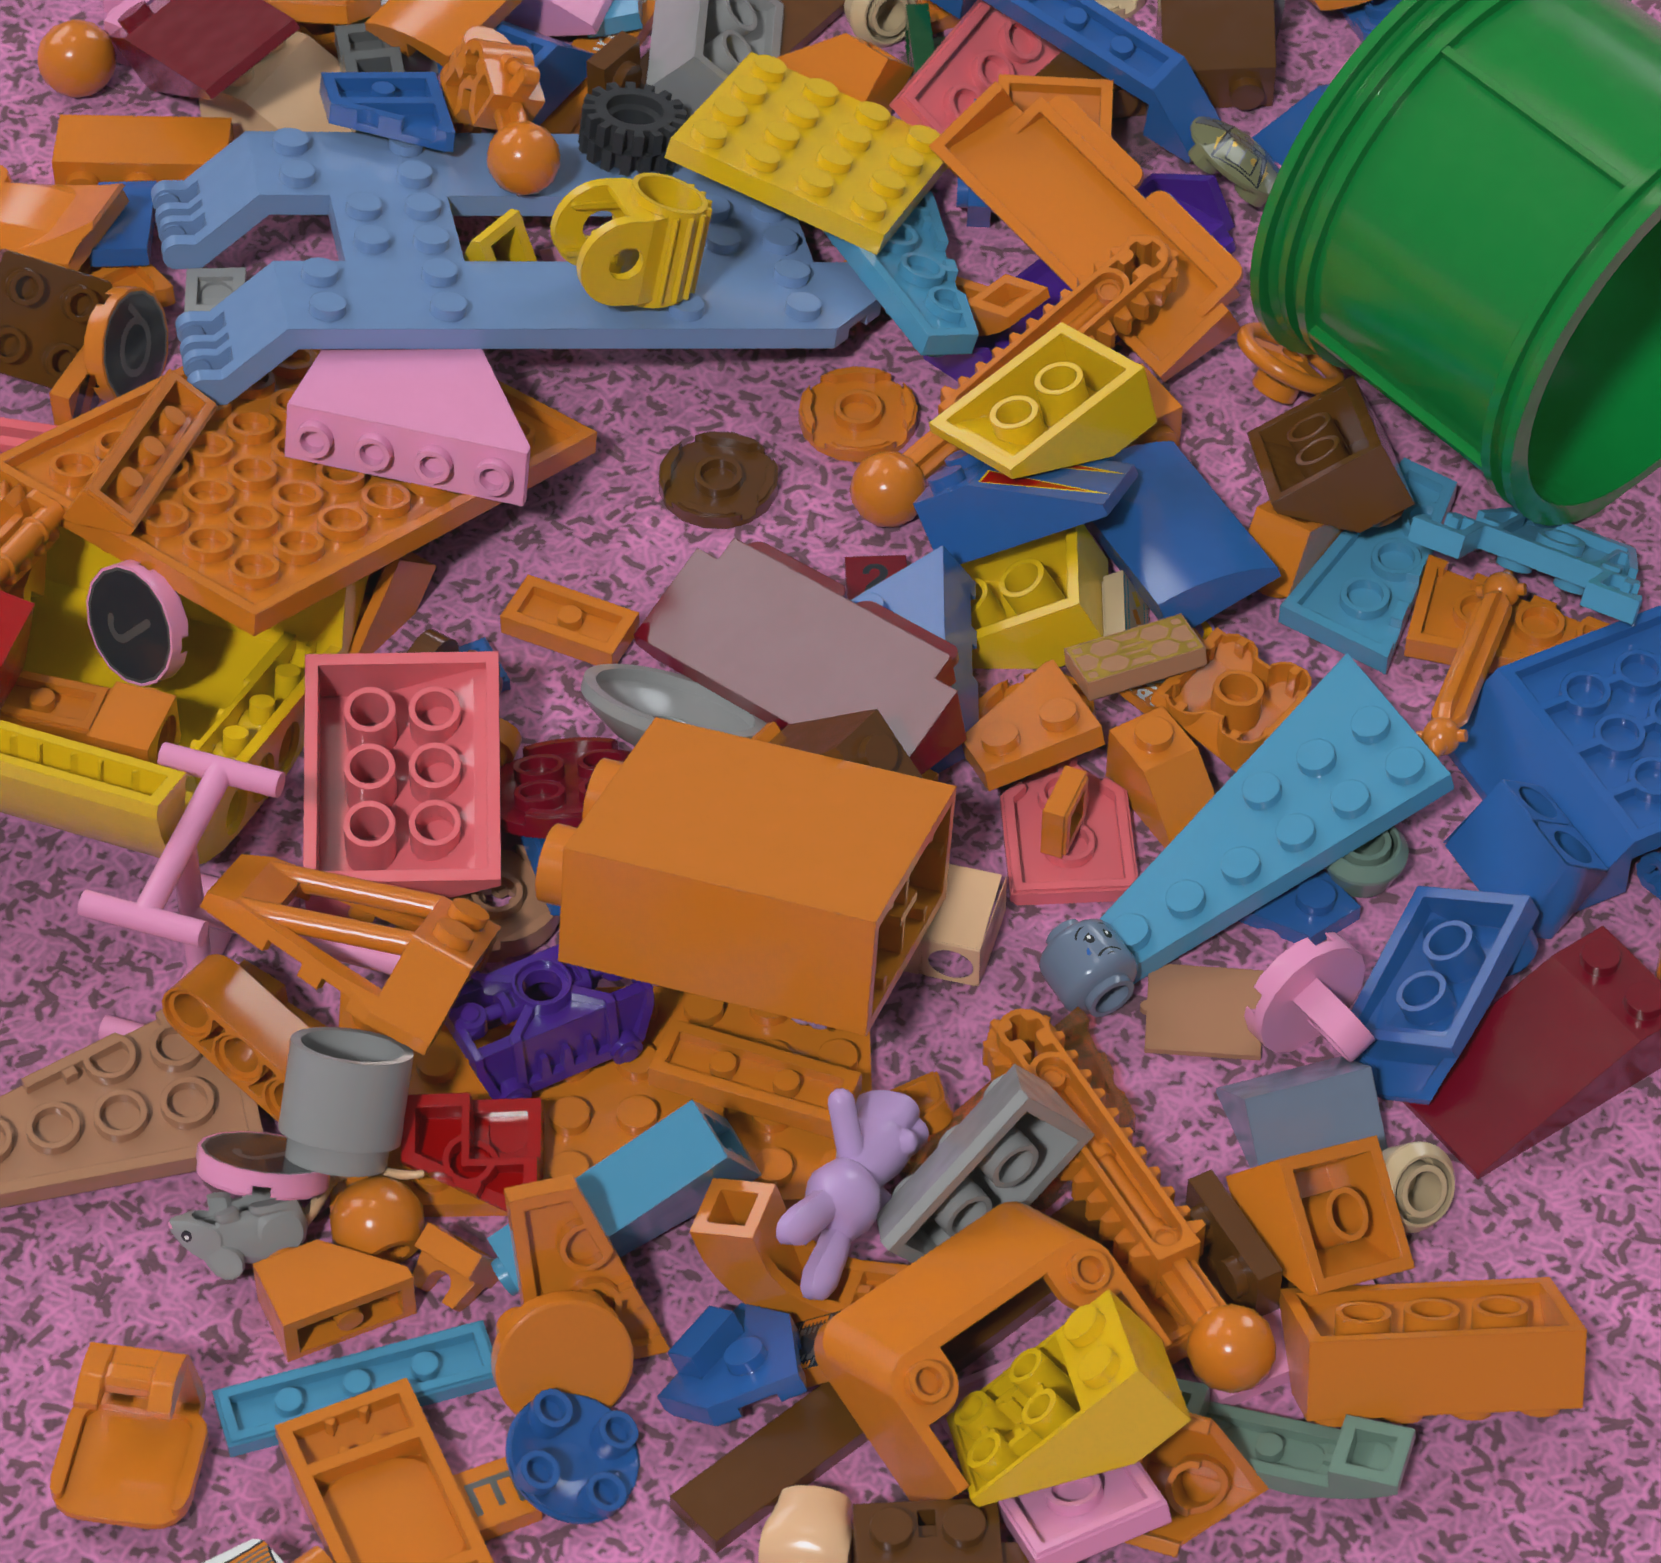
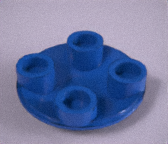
M557 1389L543 1390L519 1411L509 1427L505 1444V1455L509 1473L525 1499L549 1517L571 1524H593L611 1518L612 1515L614 1516L626 1504L635 1486L640 1468V1457L636 1445L638 1428L635 1421L628 1414L618 1410L612 1411L593 1398L563 1393Z

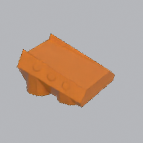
M1216 627L1202 642L1206 647L1207 665L1168 677L1153 692L1150 702L1157 708L1163 706L1181 728L1221 759L1229 768L1237 772L1310 693L1312 685L1311 676L1306 669L1292 662L1281 661L1271 665L1266 664L1258 658V648L1253 641L1239 634H1226Z

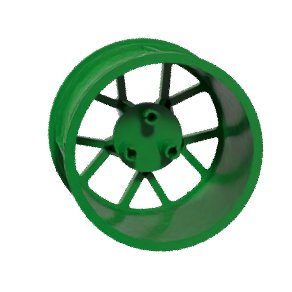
M1402 0L1372 30L1329 84L1305 121L1278 172L1263 210L1252 252L1250 295L1254 313L1264 331L1288 350L1301 354L1318 355L1333 366L1353 370L1480 469L1485 476L1487 484L1497 496L1512 505L1524 517L1537 524L1546 526L1564 525L1595 515L1661 467V23L1633 4L1631 0Z

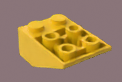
M1110 1289L1090 1304L1076 1309L1068 1317L1064 1325L1036 1347L1029 1348L1020 1353L1007 1370L980 1391H974L967 1395L959 1403L956 1410L946 1417L964 1478L969 1484L968 1492L971 1501L978 1507L1136 1464L1191 1421L1161 1338Z

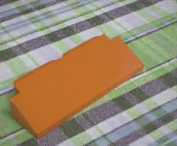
M995 81L929 145L933 153L1072 291L1077 287V277L1081 274L1087 277L1091 276L1094 270V263L1097 260L1106 263L1110 259V249L1114 246L1120 247L1121 244L1127 242L1128 236L1157 235L1161 237L1163 243L1167 244L1171 250H1177L1179 254L1177 291L1171 292L1165 298L1164 305L1150 306L1149 317L1145 321L1137 318L1132 321V332L1129 335L1117 334L1163 382L1173 377L1241 328L1231 312L1225 307L1241 296L1236 289L1244 275L1240 263L1170 194L1165 191H1155L1145 199L1137 191L1144 180V172L1140 165L1069 96L1058 95L1048 103L1040 96L1025 112H1022L1014 104L1003 87Z

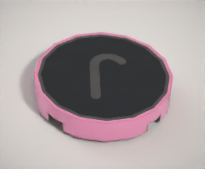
M129 559L102 568L93 578L86 600L87 619L95 647L107 666L125 682L143 687L173 677L184 665L187 651L181 653L182 639L189 636L188 619L180 596L174 591L167 580L154 569L147 570L144 566L139 565L141 562Z
M250 1131L220 1132L203 1137L197 1144L196 1172L198 1176L213 1187L236 1195H252L253 1186L271 1188L270 1198H276V1200L309 1199L326 1192L332 1176L313 1172L291 1163L285 1157L287 1137L283 1135Z

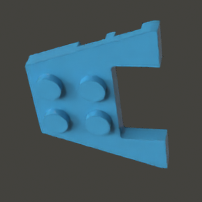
M1514 507L1478 510L1476 520L1456 512H1449L1446 515L1444 524L1431 520L1432 518L1427 515H1416L1413 518L1407 537L1408 541L1456 559L1465 556L1475 549L1498 555L1496 563L1508 570L1527 574L1531 573L1532 569L1554 576L1553 584L1559 589L1583 595L1580 605L1631 625L1636 621L1642 603V595H1638L1641 584L1640 581L1635 580L1639 568L1636 548L1570 523L1554 526L1537 524L1524 517Z

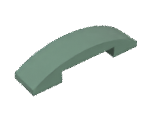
M1176 1378L1188 1412L1213 1419L1269 1489L1292 1495L1330 1499H1366L1398 1495L1414 1444L1415 1429L1347 1414L1341 1429L1211 1402L1210 1388L1206 1384Z

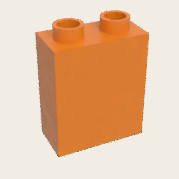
M655 717L624 762L603 758L598 762L587 787L582 822L578 828L557 823L551 828L543 844L537 865L535 892L538 901L560 906L558 961L867 1036L946 898L957 786Z

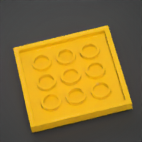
M753 52L746 56L670 138L664 157L876 255L879 254L948 168L929 148V145L940 135L936 130L923 125L912 126L890 115V112L885 107L877 103L861 102L839 92L837 87L829 81L820 78H808L788 69L785 63L776 57L758 55Z

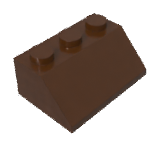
M1354 375L1247 432L1271 504L1278 514L1361 533L1372 526L1383 527L1391 524L1403 514L1406 508L1415 504L1387 435Z

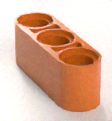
M220 954L208 955L164 994L162 999L163 1013L168 1023L176 1032L279 1122L290 1039L293 1033L309 1027L236 962Z

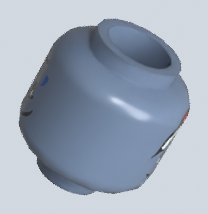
M1095 918L1082 921L1070 919L1062 922L1049 933L1046 939L1047 946L1042 952L1039 968L1044 980L1069 1012L1077 1015L1091 1014L1094 1017H1103L1113 1013L1129 1000L1134 991L1133 982L1135 981L1138 967L1134 956L1110 924Z

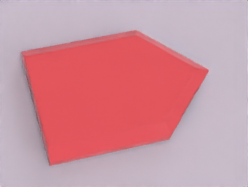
M1077 757L1031 774L1023 782L1016 781L1000 795L1010 901L1017 906L1117 901L1138 878L1127 790L1109 778L1105 777L1101 780L1077 764ZM1065 765L1087 771L1086 815L1067 854L1063 855L1062 859L1040 852L1042 811Z

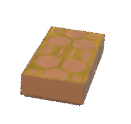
M1182 613L1064 648L1066 667L1089 701L1207 665L1206 647Z

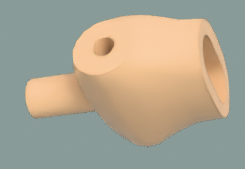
M796 1485L784 1488L779 1495L774 1510L762 1529L758 1563H853V1507L848 1496L839 1491L819 1486Z

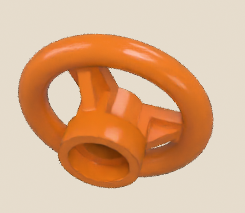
M1259 322L1247 323L1238 330V346L1244 355L1258 367L1252 379V384L1262 394L1277 402L1293 404L1300 391L1318 395L1345 380L1340 367L1333 366L1318 355H1307L1288 350L1273 340L1260 326ZM1309 363L1315 366L1325 376V378H1323L1318 372H1316L1309 365Z

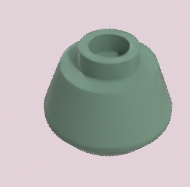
M1393 826L1326 867L1330 878L1350 896L1368 898L1379 895L1391 885L1405 868L1409 853L1407 841L1403 834Z

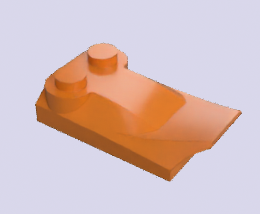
M0 165V251L2 249L12 250L78 271L91 254V250L102 239L128 204L129 199L123 190L125 185L121 183L109 185L14 182L8 170L3 165Z

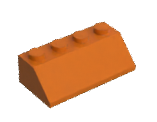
M1550 1277L1352 1285L1310 1297L1299 1288L1280 1289L1279 1305L1291 1392L1306 1421H1314L1327 1427H1342L1346 1414L1366 1419L1383 1418L1398 1424L1416 1423L1422 1420L1423 1416L1452 1415L1462 1420L1477 1421L1487 1419L1495 1412L1520 1411L1532 1417H1551L1557 1415L1560 1409L1583 1408L1587 1329Z

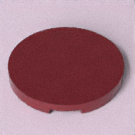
M603 737L562 738L524 746L522 748V758L500 766L501 830L514 835L546 839L551 828L557 823L578 828L582 822L587 787L598 762L603 758L624 762L631 752L618 749L616 739Z

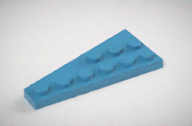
M928 191L878 255L823 231L830 239L832 245L837 248L856 272L859 279L864 282L921 356L942 357L950 354H972L979 333L967 296L957 289L955 283L958 275L956 262L954 259H948L945 251L949 241L933 192Z
M1346 653L1100 918V920L1111 925L1134 956L1138 968L1133 984L1454 790L1451 773L1351 656Z

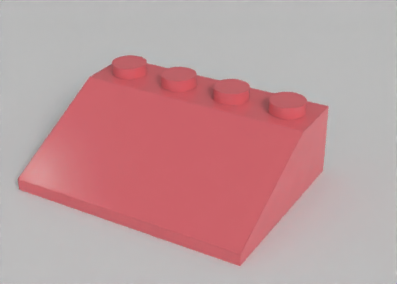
M499 651L305 654L303 867L443 895L448 899L501 886ZM312 895L309 901L305 900L306 910L350 918L348 911L351 906L343 902Z

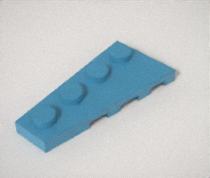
M1405 457L1399 463V467L1415 504L1406 508L1397 520L1386 526H1372L1361 533L1344 529L1280 605L1278 621L1343 654L1348 653L1351 658L1384 674L1388 670L1419 591L1428 555H1433L1434 553L1432 549L1407 540L1413 518L1416 515H1427L1432 518L1431 520L1444 524L1446 515L1450 512L1455 500L1457 487L1456 481Z

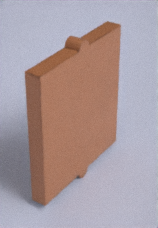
M1166 964L1160 969L1149 973L1147 1000L1142 1001L1140 1004V1012L1146 1015L1144 1053L1260 1060L1261 1042L1248 1030L1244 1014L1247 1006L1250 1009H1256V1005L1262 996L1254 986L1264 970Z

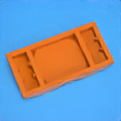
M407 1377L274 1425L279 1446L298 1496L311 1525L333 1563H494Z

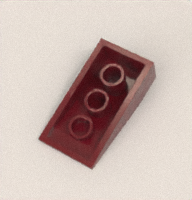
M154 0L149 5L145 1H141L123 13L118 19L122 27L109 37L151 91L212 100L298 31L300 26L294 18L264 0Z
M1601 926L1552 955L1486 1010L1429 1105L1403 1103L1478 1180L1661 1068V981L1608 929Z

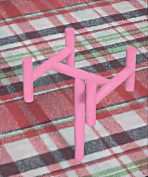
M164 742L158 754L157 764L186 772V775L201 778V781L137 902L86 889L79 899L78 915L183 943L187 967L180 978L182 979L208 955H222L233 933L237 934L200 907L206 892L216 883L219 877L200 873L197 844L228 786L279 798L285 785V773ZM174 888L176 889L179 914L163 910ZM294 897L287 906L299 908V898ZM299 935L340 962L389 975L401 957L400 955ZM105 1015L100 1024L99 1039L114 1032L124 1036L145 1024Z

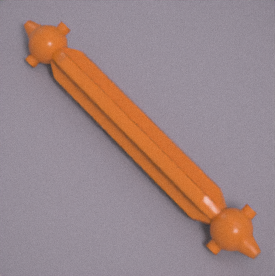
M1506 569L1503 572L1493 573L1486 579L1484 585L1476 586V596L1483 597V599L1476 603L1431 711L1432 720L1426 724L1423 731H1416V734L1437 758L1451 754L1457 749L1460 742L1468 741V731L1460 728L1470 718L1511 617L1512 605L1515 604L1519 596L1527 595L1526 583H1518L1511 570Z

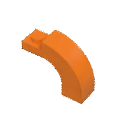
M712 1178L689 1231L700 1256L709 1270L734 1296L745 1304L788 1313L791 1315L794 1323L844 1310L909 1266L906 1264L847 1257L839 1283L828 1298L824 1300L805 1298L800 1287L804 1266L817 1242L812 1239L806 1245L796 1246L781 1244L776 1237L777 1223L787 1209L776 1184Z

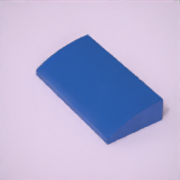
M1173 441L1134 445L1122 449L1113 457L1101 459L1134 464L1139 476L1108 516L1085 523L1084 525L1118 569L1125 572L1139 596L1158 620L1182 613L1191 628H1194L1281 576L1278 567Z

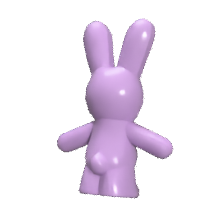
M838 1088L829 1095L828 1108L837 1150L836 1159L812 1173L807 1182L805 1198L794 1204L781 1216L776 1228V1237L781 1244L796 1246L806 1245L821 1232L817 1244L804 1266L800 1287L805 1298L824 1300L834 1292L843 1272L851 1242L869 1231L877 1219L878 1212L892 1198V1195L883 1186L898 1175L908 1163L909 1158L928 1142V1128L919 1118L920 1110L917 1103L908 1095L890 1090H872L860 1094L856 1104L853 1094L848 1089Z

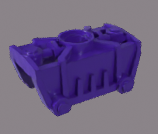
M559 944L490 973L473 972L469 981L462 988L444 1024L466 1059L468 1058L469 1065L492 1099L531 1098L532 1092L613 1059L616 1064L631 1062L638 1057L643 1049L642 1042L645 1040L655 1003L652 985L631 979L633 984L612 993L597 991L595 989L598 986L599 980L604 978L609 981H618L625 977L559 962ZM517 1021L509 1036L478 1049L473 1041L484 1037L488 1030L502 1024L507 1025Z

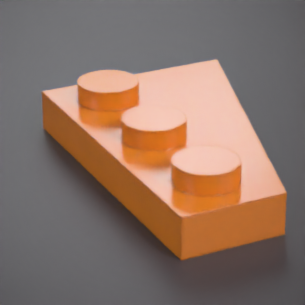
M573 1174L504 1188L521 1306L529 1300L547 1293L589 1289L597 1292L621 1319L631 1339L633 1360L666 1353L670 1350L662 1330Z

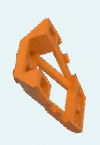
M241 854L206 892L200 905L202 909L261 951L268 950L271 943L279 947L302 964L297 974L299 978L315 989L323 988L325 982H328L350 998L345 1011L362 1023L422 1055H425L439 1035L462 988L469 981L473 972L479 971L481 973L501 930V926L488 920L489 914L484 908L467 899L455 898L452 901L443 895L296 866L276 857ZM312 895L335 899L351 906L348 915L353 919L287 905L295 896L309 901ZM375 917H378L403 929L374 924L373 921ZM299 935L400 955L401 957L383 989H381Z

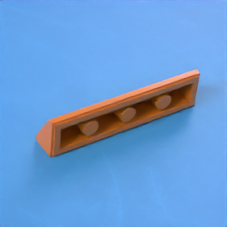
M169 368L140 405L62 518L74 524L130 536L210 420L218 405Z

